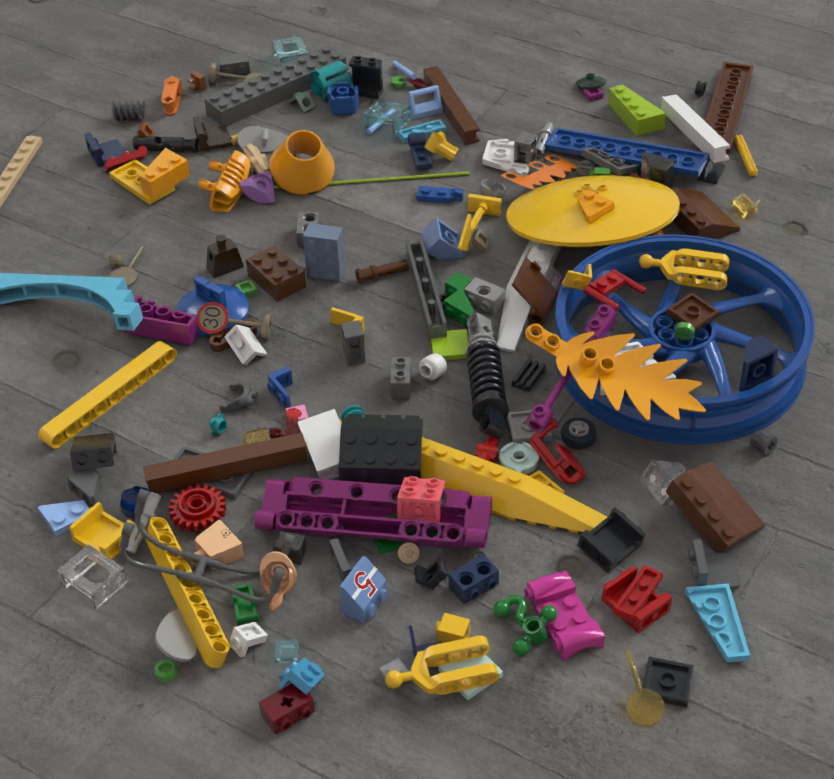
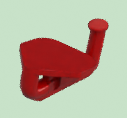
M552 417L544 432H536L532 435L530 445L560 481L570 485L576 484L587 475L580 461L568 448L557 443L555 447L562 455L558 459L542 440L551 430L559 427L556 419ZM570 466L577 470L572 476L566 471Z

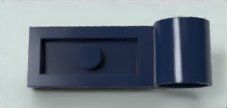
M425 133L408 134L409 147L416 170L432 169L429 151L425 148Z

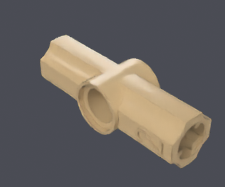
M252 144L246 145L243 152L251 160L250 169L256 171L257 174L264 171L271 172L266 155L264 153L261 154L256 146Z

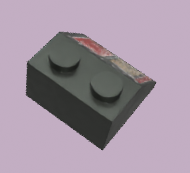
M643 152L640 177L661 183L671 189L675 160Z

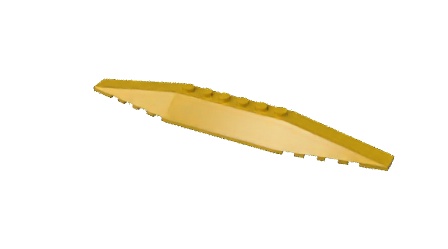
M422 437V479L437 478L444 480V489L466 491L472 496H492L491 513L513 521H516V519L526 520L527 524L532 525L537 523L549 525L551 529H556V527L569 529L568 532L575 534L584 532L586 529L590 532L607 518V516L528 475Z

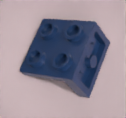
M91 133L84 134L87 150L97 166L104 165L106 159L110 157L117 158L122 153H125L118 139L98 144L97 138H93Z

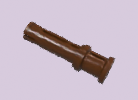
M404 259L381 266L370 265L369 268L356 269L355 275L357 282L363 284L364 281H375L378 277L407 271L409 270V264Z

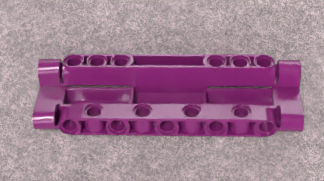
M298 477L291 478L290 481L267 479L262 509L256 511L254 526L255 529L282 531L284 534L288 533L299 536L322 538L344 536L414 543L417 546L453 549L461 546L485 548L491 519L492 496H472L466 491L444 489L441 499L445 501L440 504V521L430 522L397 519V516L382 518L397 513V501H394V498L398 496L401 485ZM317 489L322 490L318 495L313 494ZM358 492L363 493L359 498L353 497ZM285 520H292L290 524L283 525V522ZM313 521L309 527H303L305 522ZM330 522L333 523V526L331 528H324L325 524ZM414 529L417 531L413 536L407 535L409 530ZM431 531L438 532L435 537H428ZM452 533L459 534L456 539H450L449 535Z

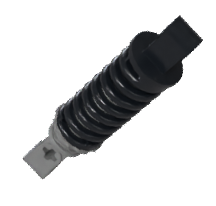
M474 311L467 319L469 344L465 351L472 397V415L479 422L481 432L499 440L506 431L504 419L509 414L500 356L501 349L493 338L491 320Z

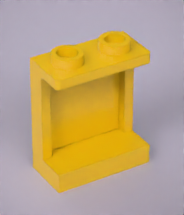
M97 502L69 527L74 542L109 563L120 553L119 544L124 523L106 513L101 503ZM129 519L126 521V522L133 523V524L135 525V523L132 522V521L129 520Z

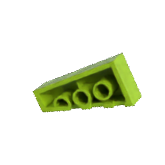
M624 85L609 88V106L636 136L665 129L666 113Z

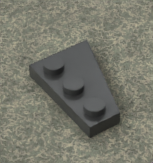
M593 147L582 149L581 155L586 160L598 164L601 168H609L613 175L620 176L638 171L639 165H628L624 159L610 158L611 155Z

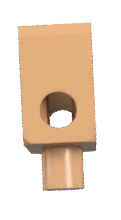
M221 520L216 521L194 540L196 546L194 554L221 561L223 564L227 565L244 557L242 543Z

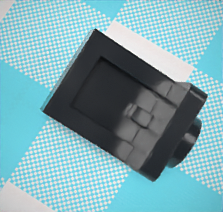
M439 555L428 568L416 565L414 567L416 583L434 590L448 575L446 558Z

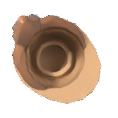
M274 551L267 553L262 558L260 564L261 585L268 595L276 567L285 569L278 592L268 602L272 612L282 605L283 597L292 590L297 578L292 561L285 554Z

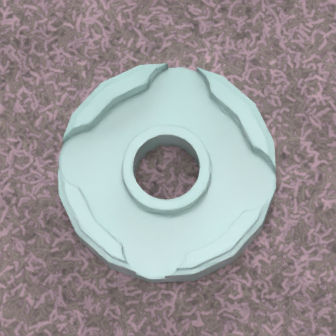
M511 442L500 450L499 463L500 466L522 474H528L537 468L539 455L526 442H522V444ZM520 456L523 459H515V457Z

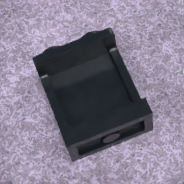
M353 56L349 61V67H352V83L354 87L355 85L358 87L359 97L379 99L383 93L382 60Z
M114 432L74 437L70 450L73 470L79 471L113 466V454L117 453Z
M614 507L605 520L590 532L586 529L580 535L577 546L604 571L609 573L642 545L646 534L639 526L629 520L623 512Z

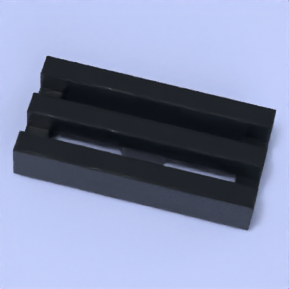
M528 358L513 378L512 386L530 391L546 369V364L542 363L540 365L539 361L535 360V362H532V359ZM535 369H537V371H536V372L534 373V375L531 377V374L533 373V371H534Z

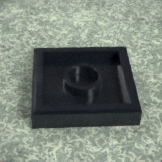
M648 656L641 698L687 708L694 665Z

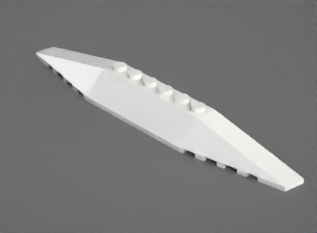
M529 240L506 288V299L503 305L497 345L500 346L501 350L514 353L529 322L528 315L532 307L512 286L524 259L528 258L531 262L536 261L542 268L540 272L547 279L562 246L548 245Z

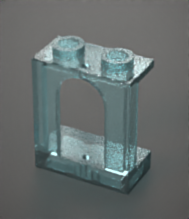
M301 36L272 40L273 54L278 57L280 66L309 54Z
M379 100L362 115L365 129L371 127L375 122L392 125L393 134H396L413 119L410 105ZM386 108L400 110V112L395 115L385 114L387 113Z

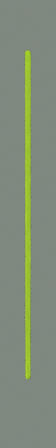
M457 172L334 181L328 185L469 175L470 173ZM273 186L274 189H282L280 186Z

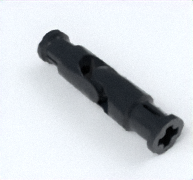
M134 136L133 148L138 150L140 146H145L147 150L163 151L167 148L170 151L184 152V150H193L197 152L198 139L147 136V138Z

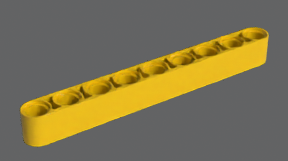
M162 341L156 342L45 424L38 432L39 440L53 449L59 448L172 363L177 355L176 349Z
M161 517L151 518L146 532L159 542L182 551L168 522ZM145 538L158 566L193 573L187 560L183 559L184 557L167 552ZM161 572L204 662L211 668H220L223 666L230 645L200 585L177 578L175 575Z

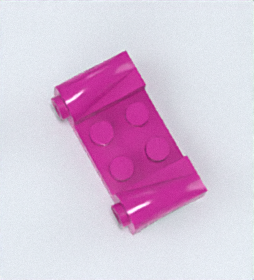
M567 571L529 581L526 584V588H524L525 596L531 602L539 618L541 617L540 611L545 605H552L557 609V619L547 623L544 627L552 640L555 650L558 651L563 661L585 648H603L605 643L604 633L596 620H592L575 592L576 586Z

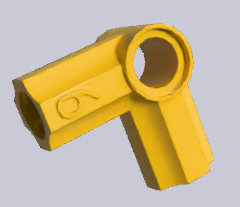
M432 132L425 148L432 153L440 154L452 162L459 149L446 141L447 139L443 132Z

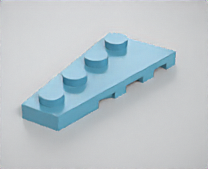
M729 583L685 587L686 596L727 663L749 661V649Z

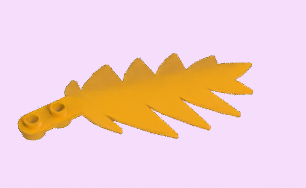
M532 324L525 331V336L530 342L557 357L556 365L563 377L566 376L567 367H569L575 381L589 399H593L598 380H600L603 391L616 411L620 409L624 391H626L636 409L647 421L650 420L651 400L666 414L676 420L680 419L679 409L703 413L706 411L699 401L689 394V392L701 386L702 382L688 379L663 380L684 365L687 359L669 360L641 367L661 347V344L641 347L615 356L635 336L634 333L614 335L585 343L594 335L593 331L575 336L568 342L560 339L558 335L543 329L539 324Z

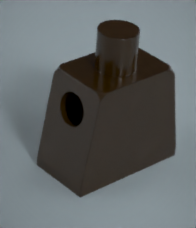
M218 235L216 243L207 247L206 267L214 278L244 267L237 246L230 238L226 239L225 235Z

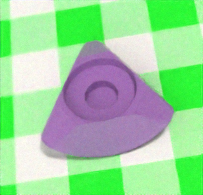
M264 171L240 182L243 192L253 201L259 203L275 202L271 172Z

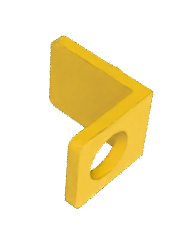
M591 264L587 265L584 274L568 270L562 285L583 290L592 279Z

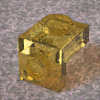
M743 192L733 199L731 204L744 218L749 214L751 216L759 210L758 206L761 204V201L758 200L753 203Z

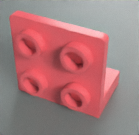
M415 476L405 477L397 497V519L439 522L440 500L445 487V481L437 478L420 479Z

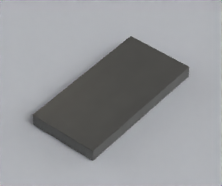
M183 446L174 460L204 454V452ZM254 472L199 485L200 488H203L207 484L209 490L215 487L216 492L221 491L222 496L236 500Z

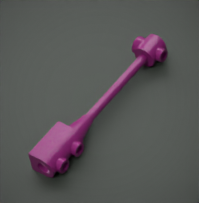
M601 304L582 332V334L594 332V335L585 343L606 338L616 324L617 315L611 306ZM567 367L566 376L560 377L544 404H536L526 419L527 426L535 432H544L547 429L548 422L553 416L550 408L572 375L569 367Z

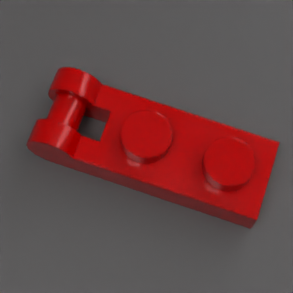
M140 146L135 152L130 153L128 151L122 153L120 157H110L106 159L103 168L105 172H108L134 159L140 161L145 158L148 150L145 146Z

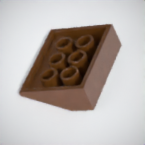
M682 188L671 189L676 193L680 202L678 215L673 222L686 235L717 239L740 231L741 228L703 192Z
M712 461L681 474L672 480L665 491L716 553H726L765 526V523Z

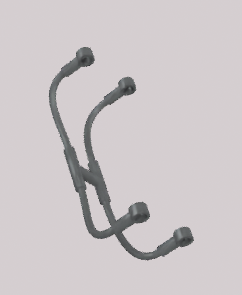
M140 489L135 507V522L139 532L155 546L198 564L195 572L191 573L131 559L126 554V548L129 545L134 524L125 521L119 546L121 556L127 563L147 570L172 574L177 578L213 589L218 588L256 603L269 602L278 592L285 569L278 567L275 569L270 585V593L263 598L248 595L218 583L214 579L202 576L206 566L251 575H260V569H245L226 565L221 561L188 551L183 552L159 542L150 536L142 526L141 515L143 514L149 491ZM286 533L281 553L287 557L294 540V535Z

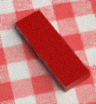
M644 565L614 606L613 614L633 623L634 614L644 607L662 581L664 574Z

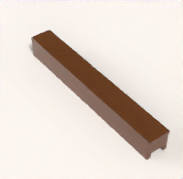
M439 67L423 68L424 83L429 87L438 85L443 112L464 145L480 142L476 132L480 131V128Z
M297 433L143 467L149 493H160L306 461L307 447L303 434Z

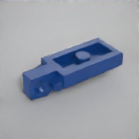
M419 186L416 197L417 201L450 203V201H462L463 189Z

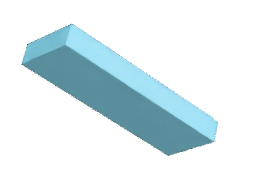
M439 119L399 130L398 137L405 144L408 143V134L424 132L425 137H430L432 132H447V127Z

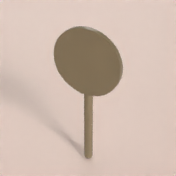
M140 246L128 267L114 270L109 277L125 278L127 287L135 283L137 272L132 266L143 250V246Z

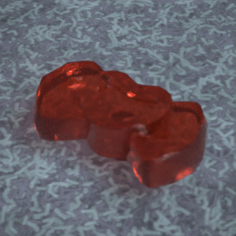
M296 408L288 409L285 412L287 416L285 434L301 433L298 427V419L302 412Z

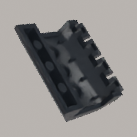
M347 414V417L342 419L340 430L339 480L402 485L405 477L415 476L422 479L423 419H420L418 415H406L405 419H402V415H385V418H382V415L366 414L365 418H362V414Z

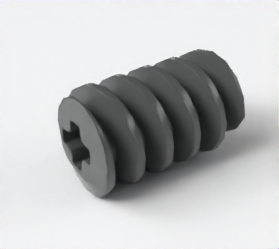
M138 100L136 105L133 104V101H130L129 105L127 101H124L123 105L121 101H118L117 105H115V101H112V114L115 120H125L126 118L127 120L132 118L133 120L138 118L139 120L144 119L146 112L144 100L142 105H140Z

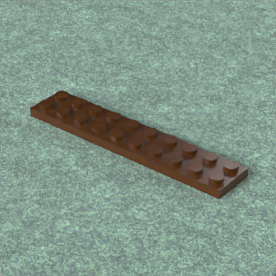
M723 62L705 122L730 145V148L726 149V154L730 155L754 66Z

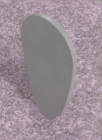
M249 126L239 132L237 141L242 150L246 145L252 144L258 148L260 153H271L288 136L275 130Z
M179 609L171 611L158 626L154 635L155 643L166 656L181 662L190 661L196 654V643Z

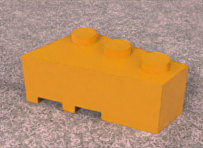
M165 148L140 175L142 192L155 198L190 176L188 160Z

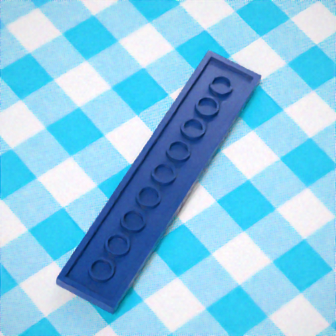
M556 128L545 143V150L584 157L581 155L582 149L593 147L611 155L610 158H621L626 160L625 163L628 165L637 164L640 167L642 153L648 152L675 160L673 173L692 177H699L709 160V153L563 128Z

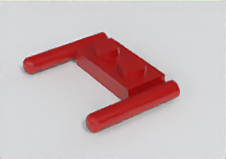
M613 269L591 282L589 286H585L583 292L617 311L619 305L606 296L618 290L624 284L640 294H644L646 288Z

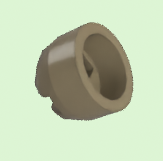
M120 254L110 255V265L115 268V265H118V268H120L123 264V256Z

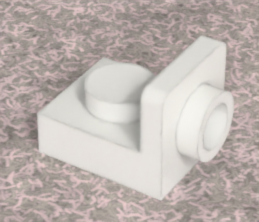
M256 622L236 626L233 629L229 645L239 657H244L249 646L266 642L268 635Z

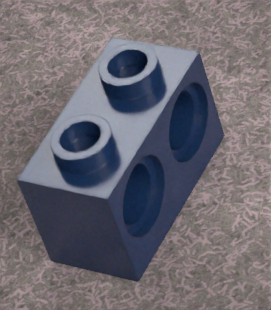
M482 554L448 574L449 589L465 604L470 600H475L482 593L494 589L499 584V570Z

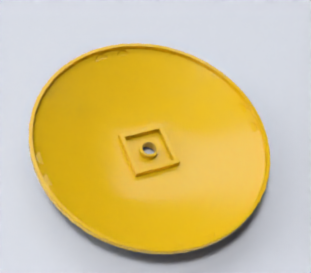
M618 175L583 176L545 184L535 188L536 190L532 189L524 193L508 207L506 218L511 230L531 241L566 247L603 246L638 239L664 228L678 215L680 202L673 190L652 180ZM589 190L613 201L615 205L614 209L590 223L577 203V197Z

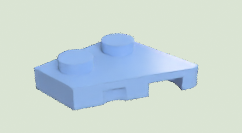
M84 500L41 505L38 507L39 513L56 537L69 531L72 523L89 509Z

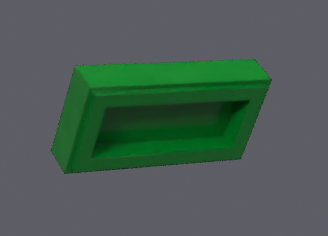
M252 583L231 587L254 596ZM232 594L237 626L259 622L256 602Z

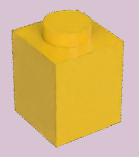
M444 613L442 620H438L435 627V634L438 635V644L468 638L470 634V619Z

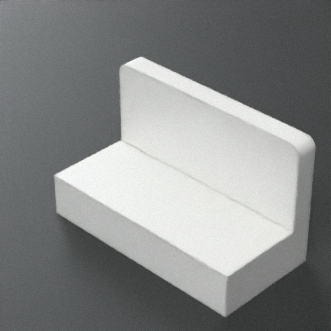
M235 325L225 336V339L244 365H247L256 355L263 357L267 355L249 327Z

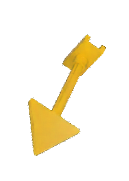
M476 194L468 195L467 211L474 212L475 215L472 220L471 214L467 215L458 244L459 250H470L471 233L475 230L484 214L500 217L501 198Z

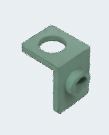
M299 91L293 94L294 98L288 101L290 103L297 100L302 112L315 107L308 91L304 93ZM303 99L309 100V107H305L302 104Z

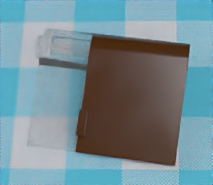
M534 244L530 246L512 286L532 307L528 315L529 322L542 326L545 324L560 291L563 277Z

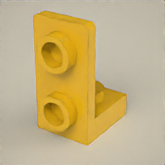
M333 307L330 309L331 323L341 326V323L359 320L362 331H365L363 316Z

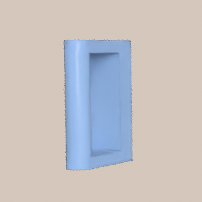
M438 85L408 92L409 113L414 120L443 113ZM434 92L433 101L415 105L414 97Z

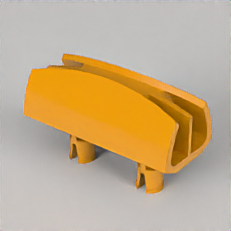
M237 150L230 155L225 164L212 159L209 162V170L221 173L217 182L211 183L203 178L199 181V189L212 192L209 203L211 211L229 212L243 193L240 182L248 178L251 160Z

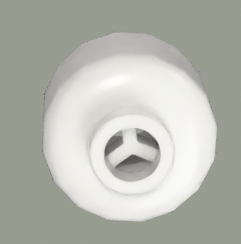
M436 353L428 355L419 363L420 374L427 380H436L446 373L447 364L445 359Z

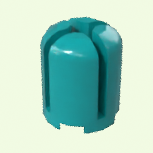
M336 61L309 73L312 80L310 87L315 96L319 95L322 100L327 99L328 88H332L334 83L350 82L352 85L351 72L345 73L349 69L345 63Z

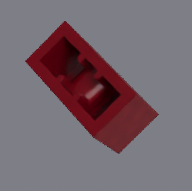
M293 683L259 702L261 716L275 735L281 731L288 730L293 724L302 719H307L315 712L314 699L310 693L306 695Z

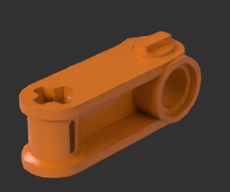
M170 76L164 81L161 98L162 104H164V114L167 116L177 113L182 94L181 79Z

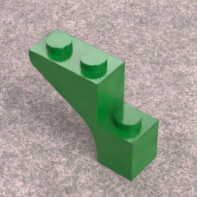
M458 272L445 282V294L450 296L444 300V314L468 328L467 319L474 312V309L465 294V287L473 279Z

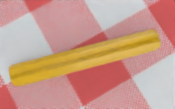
M741 134L735 135V144L749 176H757L758 170Z

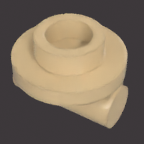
M411 542L403 543L397 550L398 558L406 564L414 563L419 557L418 546Z

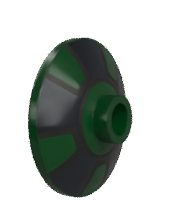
M588 73L586 77L576 81L577 87L585 89L598 88L606 84V79L595 76L594 73Z

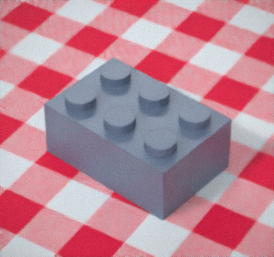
M309 223L303 234L307 277L340 282L346 270L343 227Z

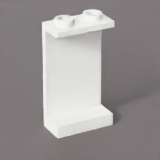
M335 409L298 421L300 432L303 434L318 478L327 480L339 478L341 423Z

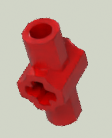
M488 437L484 444L478 443L475 456L496 464L499 454V448H497L498 440L494 437Z

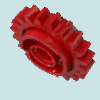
M197 484L195 489L189 486L188 491L181 489L182 494H174L175 499L170 500L171 506H168L170 519L173 521L174 526L179 525L180 530L187 528V533L191 532L192 529H195V532L198 533L200 528L205 531L207 526H211L214 522L221 520L220 517H225V511H227L225 497L222 496L221 491L216 492L215 487L209 490L207 484L203 488H200V485Z

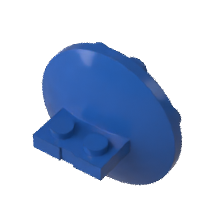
M200 276L194 279L195 289L183 296L177 306V310L196 316L198 310L204 304L217 302L227 309L229 319L243 321L249 313L248 299L243 292L232 286L212 284L209 280ZM228 323L225 329H228L236 324ZM199 327L197 329L198 336L215 335L205 333Z

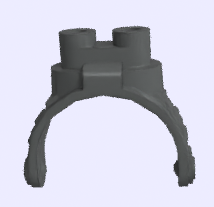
M232 383L229 388L233 391L241 392L242 395L235 401L228 403V405H220L219 409L222 412H234L243 407L254 406V399H257L258 391H253L242 383Z

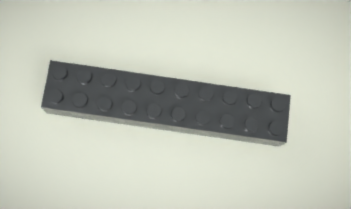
M324 46L317 51H313L310 54L275 67L259 76L250 78L245 82L238 83L231 88L224 89L217 94L205 98L206 114L221 126L233 124L287 100L299 91L303 93L311 89L310 84H312L311 76H309L310 72L336 61H342L346 64V57L330 46Z

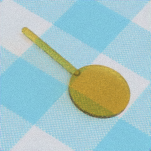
M626 649L625 652L638 689L631 694L627 701L628 715L639 725H654L663 717L665 710L664 702L655 691L642 689L630 650Z

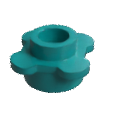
M219 413L217 417L212 418L209 426L211 427L212 435L216 433L222 434L227 427V420L223 419L224 415L222 413Z

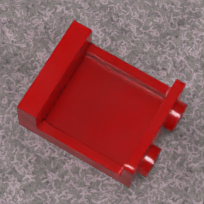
M635 566L622 571L617 578L606 582L603 586L602 601L610 609L613 610L636 577L638 568ZM654 591L644 607L634 614L633 623L625 619L623 620L637 633H640L671 610L672 596L667 592L660 596Z

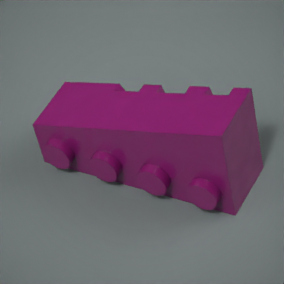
M138 295L134 298L135 303L140 305L143 319L134 331L124 330V333L189 345L198 336L196 316L179 310L171 311L170 307L165 305L162 307L157 306L154 301L148 300L146 302Z

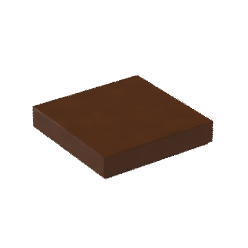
M691 292L667 308L666 314L678 323L687 322L692 324L695 328L694 333L718 318L720 311Z

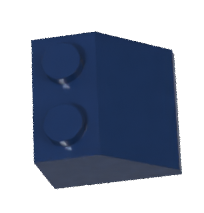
M763 335L746 342L739 386L740 392L751 389L773 378L778 348Z

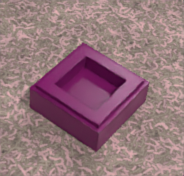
M599 88L583 89V95L589 102L603 98L604 94Z

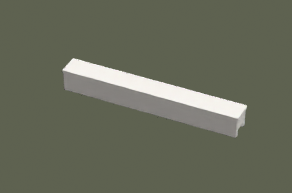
M678 95L662 97L661 110L702 152L709 153V159L713 163L729 160L726 149L730 148V145Z

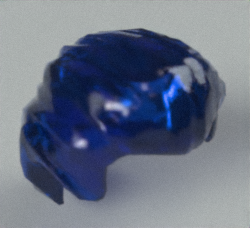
M134 486L122 492L120 508L127 518L135 520L138 493L140 489L149 491L146 487Z

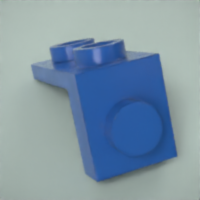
M286 366L268 374L269 383H267V387L271 394H275L280 405L283 404L285 408H290V395L284 388L293 384L291 369Z

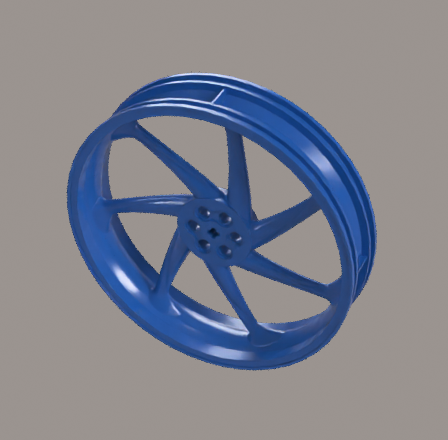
M654 235L608 246L587 257L572 270L584 274L587 265L591 264L592 279L590 283L613 269L637 283L652 280H668L660 267H641L639 264L640 257L648 254L653 259L661 260L670 251H678L679 249L725 254L729 257V268L723 272L727 275V286L724 289L742 297L715 302L710 305L719 310L720 315L752 305L760 306L781 325L794 348V352L778 349L776 360L780 361L783 366L781 373L759 386L732 394L726 368L716 342L746 348V342L754 338L713 321L694 333L693 338L689 340H681L676 337L675 327L678 322L666 314V309L679 301L682 285L676 284L673 280L669 281L657 312L652 318L641 313L622 299L616 292H613L606 297L619 305L617 311L646 337L643 339H631L628 343L639 342L643 347L661 344V347L653 355L665 361L687 359L684 365L673 372L674 375L689 363L703 360L714 380L719 396L694 397L706 411L703 413L679 409V420L666 414L651 400L650 420L647 421L636 409L626 391H624L620 409L616 411L607 396L600 395V380H598L593 399H589L571 375L564 387L573 399L599 420L623 432L653 441L687 445L712 444L742 438L771 425L781 418L797 400L804 385L807 359L814 340V315L808 299L798 284L786 272L766 258L748 249L716 239L690 235ZM704 259L698 260L701 263L707 262ZM703 276L696 277L697 279H704ZM562 285L558 293L555 315L557 329L555 334L565 342L578 336L571 326V321L583 307L594 300V298L584 293L583 290ZM554 356L555 367L560 378L562 375L556 365L557 357Z

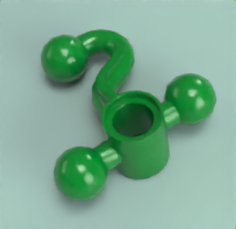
M511 595L504 600L496 602L493 612L497 617L504 618L509 615L510 606L518 604L515 619L524 629L526 635L523 638L516 639L512 649L516 655L524 656L530 650V643L539 645L547 639V631L544 626L557 619L558 611L552 605H545L540 611V618L530 616L526 619L524 618L527 609L526 600L522 596Z

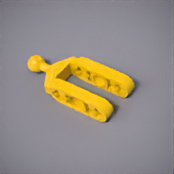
M679 249L678 251H670L661 260L653 259L648 254L642 255L639 259L641 267H660L668 280H673L679 285L722 290L727 286V275L723 272L729 268V257L725 254ZM704 259L707 262L701 263L698 260ZM703 276L704 279H697L696 277Z
M481 635L429 646L424 651L417 652L411 671L404 673L396 670L389 671L385 676V683L390 688H398L402 682L413 680L427 694L436 693L444 695L493 684L499 679V673L494 663H485L439 673L432 677L429 675L427 667H437L479 658L488 654L490 651L488 640L485 636Z

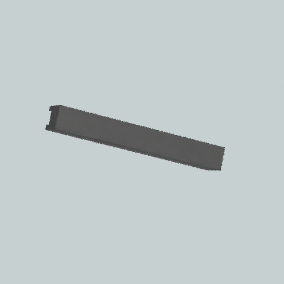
M419 238V242L415 243L405 240L406 256L428 338L430 340L447 337V322L423 238Z

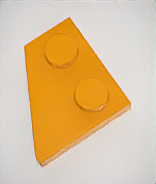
M591 190L577 197V203L582 208L583 214L587 216L589 223L615 208L613 201Z

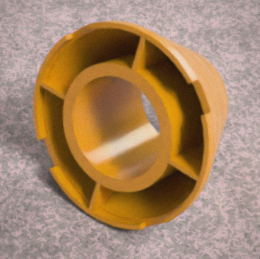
M299 130L293 132L274 150L270 158V171L273 180L282 189L293 194L308 195L311 192H319L327 187L334 175L335 164L331 153L321 139L311 131ZM307 154L313 158L299 159L294 157L293 155Z

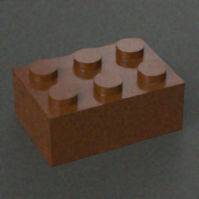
M275 245L246 259L248 276L276 301L306 288L305 271Z

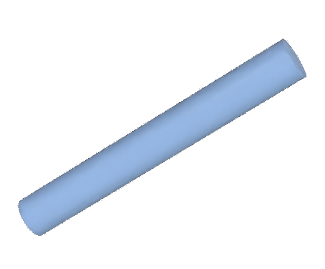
M397 61L392 62V66L413 80L416 79L415 73Z
M392 107L369 127L366 133L371 135L393 116L397 109Z

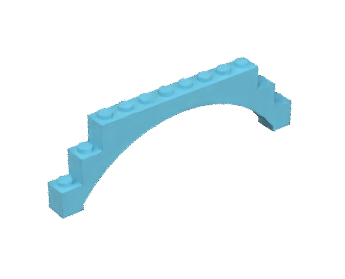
M0 273V304L37 298H65L84 301L108 312L114 318L117 330L134 331L143 319L140 305L135 303L132 290H128L125 278Z

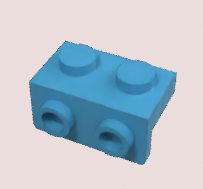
M304 657L299 663L294 661L290 667L285 669L279 677L282 681L278 688L283 689L289 682H292L307 695L323 679L325 674L321 672L322 670L317 664L309 662Z

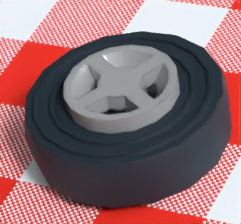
M571 418L562 425L561 438L571 448L584 449L595 442L597 431L591 421L585 418Z

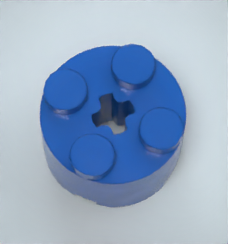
M350 82L334 83L332 88H328V104L333 115H353L356 113V110L359 108V94L356 85L354 87Z

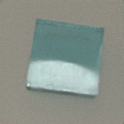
M298 639L276 640L275 663L298 662Z

